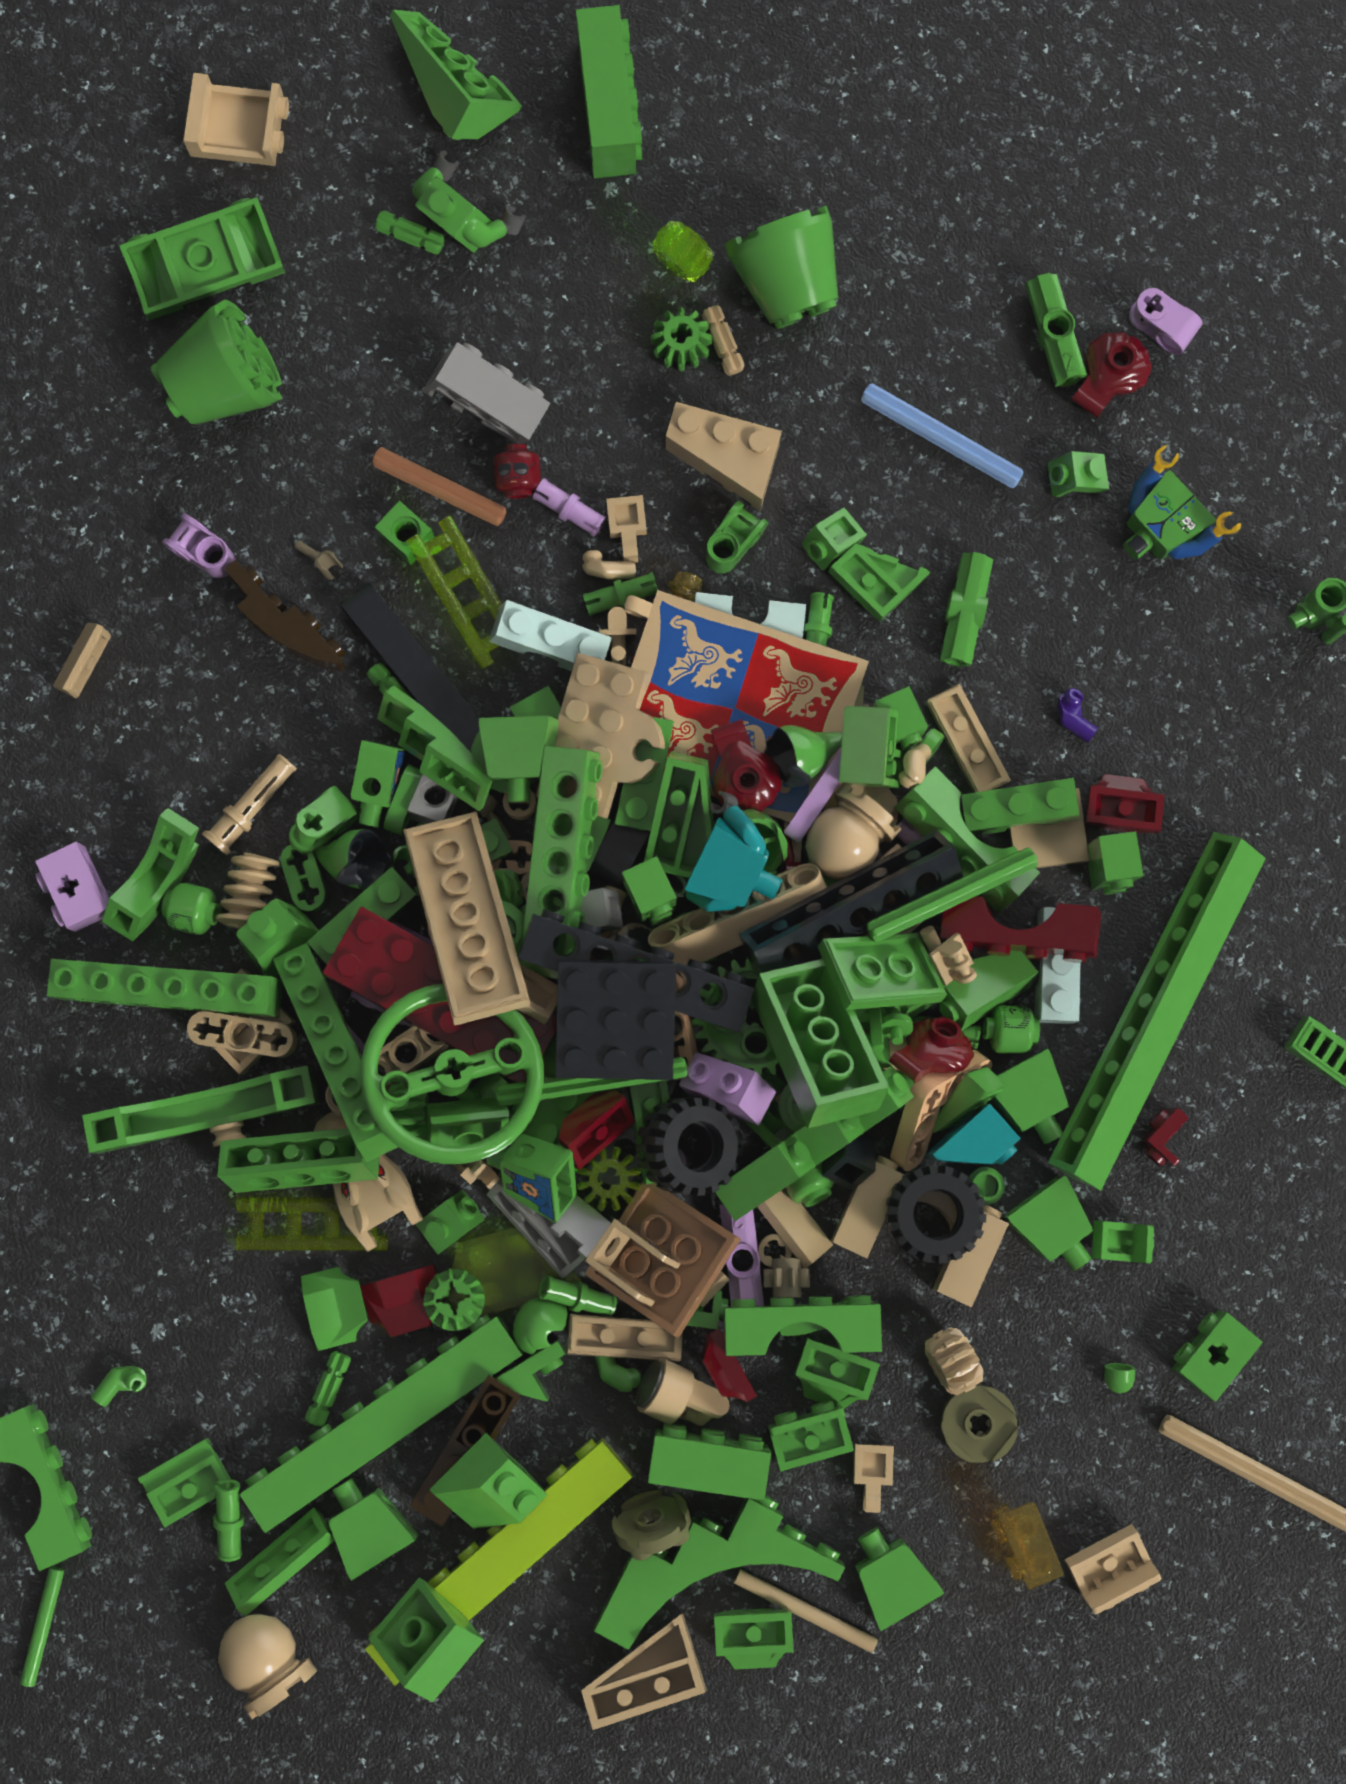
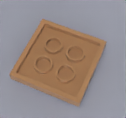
M642 1183L619 1221L632 1227L681 1263V1265L676 1269L664 1263L631 1238L623 1247L610 1268L655 1300L652 1306L633 1298L591 1265L586 1270L585 1275L664 1330L679 1338L741 1239L669 1191L656 1187L657 1183L648 1185ZM615 1239L608 1245L605 1252L612 1247Z

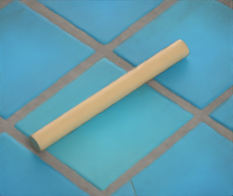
M739 1569L734 1579V1584L783 1609L791 1610V1613L870 1653L874 1651L878 1638Z

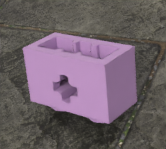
M74 842L35 861L40 871L35 874L37 881L44 893L50 892L55 903L54 906H51V911L61 927L65 925L67 929L76 932L103 919L109 896L85 846ZM71 881L79 884L74 888L76 894L74 896L66 893L71 889L69 884Z
M697 1052L687 1068V1076L682 1078L679 1086L690 1097L716 1101V1105H723L729 1110L727 1115L756 1125L760 1124L776 1093L757 1072Z

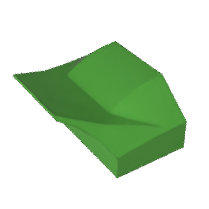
M340 1266L301 1276L304 1303L311 1333L318 1351L357 1341V1332L368 1321L359 1280L344 1275Z
M806 1338L795 1375L801 1380L804 1397L820 1403L832 1400L834 1406L841 1404L843 1409H845L857 1400L868 1401L880 1364L854 1353H843L840 1348Z
M758 1608L714 1613L716 1656H724L730 1662L733 1669L776 1667L778 1661L785 1653H794L791 1610Z

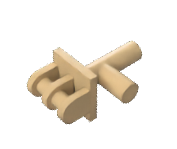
M613 607L608 613V629L599 630V633L612 637L611 661L626 666L625 635H636V629H627L625 610L621 607Z
M933 926L924 927L920 931L921 940L943 985L947 986L953 980L966 984L976 978L977 973L975 969L970 967L974 962L959 933H955L942 944Z

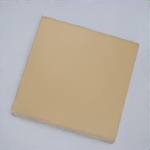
M1076 788L1080 814L1079 821L1045 826L1043 824H1026L1008 828L1011 847L1014 846L1018 851L1026 847L1031 848L1038 859V866L1036 868L1087 863L1089 861L1079 788Z

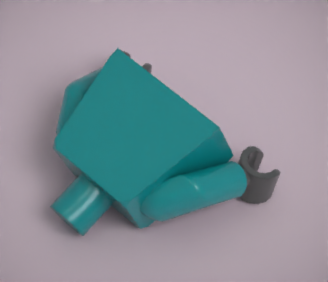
M719 791V795L724 798L723 807L711 803L709 809L713 813L724 815V819L718 818L690 878L676 875V878L683 882V888H673L676 897H687L690 902L707 912L733 910L737 906L744 907L752 890L773 900L783 879L763 870L769 856L766 842L752 820L738 807L737 798L733 794Z

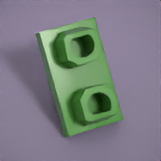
M883 1007L854 1010L863 1030L870 1029V1033L865 1035L880 1068L891 1067L889 1062L891 1058L889 1039H892V1043L895 1045L902 1044L903 1038L909 1036L913 1031L912 1019L908 1015L902 1014L898 1008L890 1009L888 1015Z

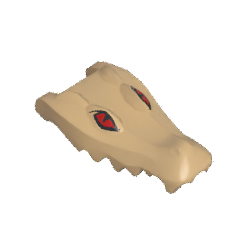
M330 1112L316 1123L314 1131L348 1127L343 1117ZM385 1154L379 1158L377 1180L332 1184L338 1211L345 1225L358 1239L366 1252L377 1247L375 1238L369 1230L399 1212L404 1211L412 1225L423 1220L407 1178L400 1167Z

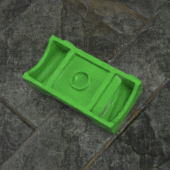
M257 197L237 200L230 207L150 235H136L130 238L127 243L119 245L135 283L144 314L149 320L184 309L183 305L239 285L248 282L253 285L285 273Z

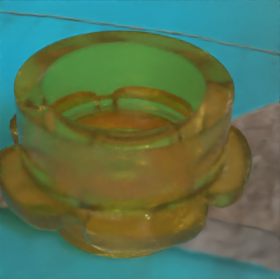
M677 572L674 579L668 583L672 595L692 602L696 598V592L703 593L701 589L703 581L692 573Z

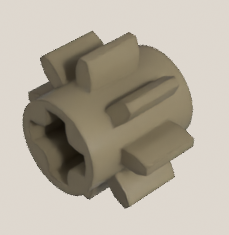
M772 1259V1269H763L764 1287L773 1289V1298H801V1288H810V1270L808 1268H801V1259Z

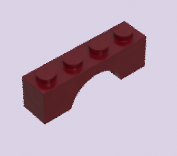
M975 896L943 911L940 938L945 942L955 933H959L969 953L972 952L973 947L987 948L988 954L997 956H1010V951L1025 952V957L1045 960L1048 959V954L1063 955V960L1067 962L1085 963L1086 958H1097L1101 912L1097 906L1058 903L1052 915L1042 924L1030 929L1015 930L995 921L988 902L981 896Z

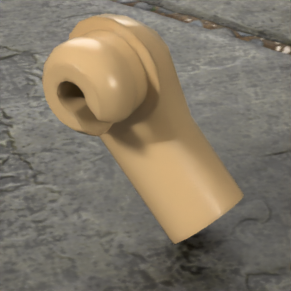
M598 550L586 551L583 554L584 564H582V568L587 575L608 580H631L635 578L636 566L634 561H602L603 555Z
M924 743L916 745L907 751L903 757V767L905 770L899 773L898 779L907 789L914 788L917 783L921 784L926 777V761L931 757V749Z

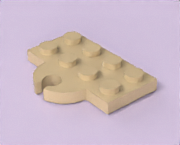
M577 652L558 717L559 727L555 747L584 749L600 753L599 760L602 762L603 771L600 782L596 783L597 816L608 819L618 782L633 784L645 780L660 765L659 762L653 759L640 761L636 756L638 744L647 740L654 748L665 749V741L661 727L653 717L640 711L650 673ZM574 778L566 785L568 797H572L577 790V782ZM540 781L535 797H539Z

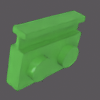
M209 1438L204 1439L138 1478L140 1484H143L147 1492L146 1495L164 1528L215 1499L216 1492L214 1486L217 1482L231 1480L219 1456L214 1452Z

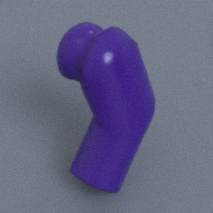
M1074 688L1068 689L1060 695L1058 700L1060 722L1063 727L1088 743L1098 727L1082 717L1081 702L1084 700L1082 693Z

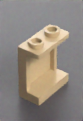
M193 73L183 140L190 156L275 166L277 153H282L284 147V133L280 129L282 119L286 120L288 117V97H284L280 84L272 83L271 91L213 85L208 74Z

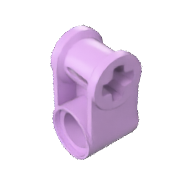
M1157 288L1144 290L1129 311V320L1136 329L1156 341L1164 350L1174 355H1181L1202 326L1201 318L1194 311L1182 306ZM1147 306L1153 309L1151 314L1145 311Z
M183 513L180 517L182 522L169 539L164 538L162 544L183 560L191 562L214 578L228 576L225 568L236 560L233 552L221 538L211 533L191 516ZM216 551L223 552V556L218 562L214 564L208 563L212 553Z

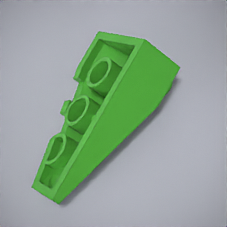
M392 10L390 17L431 113L443 127L442 130L447 136L455 140H478L520 111L522 105L498 78L492 75L488 79L475 68L478 61L469 54L464 55L449 46L451 39L420 12Z

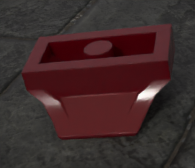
M1104 774L1097 785L1089 786L1084 824L1101 829L1125 832L1159 833L1162 826L1165 794L1154 793L1148 787L1145 780L1141 778Z
M616 1090L591 1095L563 1119L558 1139L562 1147L573 1151L574 1167L580 1170L635 1122L625 1096Z
M432 1264L360 1286L370 1323L379 1325L390 1338L430 1326L431 1320L426 1313L423 1302L425 1288L434 1276L437 1275L435 1265Z
M718 1326L717 1330L712 1329L706 1332L702 1359L721 1396L733 1397L745 1402L757 1397L736 1356H726L725 1336L720 1327Z

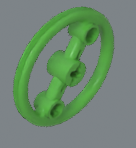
M443 983L426 986L410 992L394 1002L380 1016L371 1029L364 1045L360 1064V1083L364 1102L370 1116L380 1131L393 1144L408 1154L441 1164H465L480 1161L510 1145L525 1130L533 1118L541 1099L544 1084V1062L540 1045L525 1018L517 1010L495 1015L510 1028L514 1038L501 1040L494 1049L469 1056L457 1049L447 1050L437 1058L435 1066L408 1074L402 1071H391L385 1076H380L378 1074L380 1053L386 1038L393 1028L404 1017L419 1008L429 1004L448 1002ZM503 1049L513 1050L518 1056V1062L515 1064L504 1063L499 1057V1051ZM448 1066H452L454 1071H461L457 1080H454L451 1074L444 1075ZM518 1070L526 1072L524 1096L511 1120L490 1137L476 1143L462 1146H445L430 1143L404 1129L390 1113L391 1108L404 1106L411 1097L435 1090L443 1095L457 1096L466 1090L472 1079L496 1072L503 1075H512ZM390 1082H400L405 1086L407 1093L402 1097L395 1098L387 1093L385 1086Z

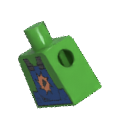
M361 741L351 791V799L361 801L357 823L379 827L383 807H390L403 775L408 751L378 742ZM375 779L381 785L380 792L377 795L373 793L371 788Z
M522 1134L516 1138L509 1148L505 1147L498 1153L487 1157L488 1165L501 1170L503 1189L507 1195L555 1223L558 1222L577 1197L573 1151Z

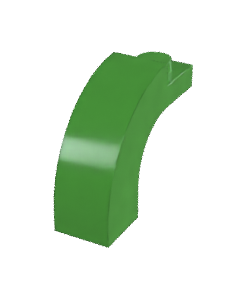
M167 808L158 818L150 846L139 866L130 878L109 898L102 922L133 942L161 912L162 902L167 891L181 883L199 846L195 842L199 828Z

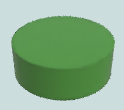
M935 728L930 729L920 742V744L928 745L931 749V757L926 761V764L937 751L945 737L944 734Z

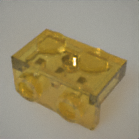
M1030 1501L1013 1509L1007 1504L992 1509L996 1520L991 1522V1526L999 1544L1006 1542L1011 1557L1005 1560L1014 1581L1021 1579V1582L1030 1590L1063 1576L1064 1572L1034 1502Z

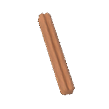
M380 447L373 457L372 463L374 467L495 526H499L505 518L506 508L383 447Z

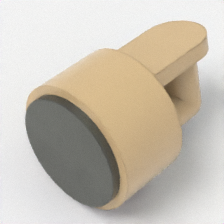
M659 1358L649 1365L636 1393L638 1411L668 1425L673 1424L677 1419H683L702 1426L712 1418L718 1419L723 1417L729 1410L728 1398L721 1396L718 1389L694 1379V1373L691 1370L665 1358Z

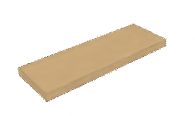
M477 812L404 829L454 1026L531 1006Z

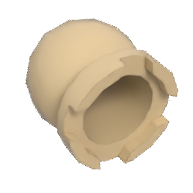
M843 783L833 796L838 806L821 812L808 829L806 835V850L809 860L812 864L819 867L823 875L836 880H842L872 864L879 853V840L891 843L901 831V827L889 825L894 818L880 804L867 794L859 799L851 793L854 787L848 783Z
M263 1614L248 1615L235 1621L225 1631L218 1657V1664L224 1679L235 1690L249 1694V1700L243 1705V1708L251 1720L256 1716H261L287 1698L289 1694L286 1690L300 1680L303 1683L307 1682L317 1672L309 1657L301 1661L295 1659L296 1643L290 1629L277 1617Z

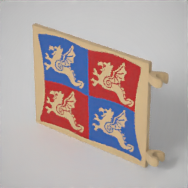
M657 590L653 604L636 596L630 595L627 597L624 605L625 612L647 619L631 668L650 673L640 711L652 717L674 721L668 755L673 751L708 760L712 797H715L712 792V785L714 783L712 778L721 762V758L712 737L711 729L742 719L752 748L764 753L766 748L765 741L767 737L772 736L776 728L785 725L800 726L814 732H840L843 734L844 709L846 706H854L869 661ZM838 751L829 759L826 767L817 776L811 778V782L803 787H790L782 781L781 790L777 793L774 803L767 806L762 812L790 823Z

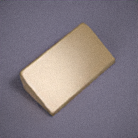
M87 623L53 685L56 689L74 698L79 697L111 638V634L103 626L96 623Z

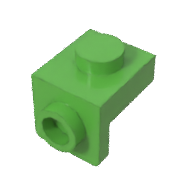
M1071 451L1048 463L1053 497H1061L1072 491L1101 493L1109 489L1104 454Z
M461 1190L430 1212L416 1226L438 1255L483 1222L484 1217L480 1213L475 1201L469 1198L464 1190Z
M1094 1220L1092 1258L1150 1264L1154 1249V1227L1152 1225Z

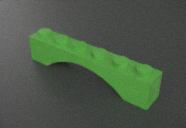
M307 1065L196 1093L82 1115L89 1153H104L203 1131L223 1124L248 1121L320 1105L321 1100L314 1067Z

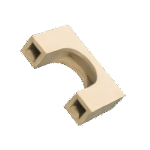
M878 1155L875 1161L876 1171L852 1191L830 1239V1242L865 1258H868L885 1221V1214H887L888 1208L886 1202L887 1198L892 1194L891 1189L904 1175L897 1171L899 1164ZM930 1191L923 1194L917 1201L929 1204L937 1209L947 1221L951 1231L957 1218V1209L952 1198L940 1191ZM987 1205L983 1206V1212L987 1214L986 1223L983 1222L981 1230L984 1232L981 1239L978 1238L974 1243L975 1247L971 1252L967 1251L964 1253L962 1258L944 1263L933 1287V1290L969 1307H972L1009 1225V1223L1000 1220L1002 1212Z

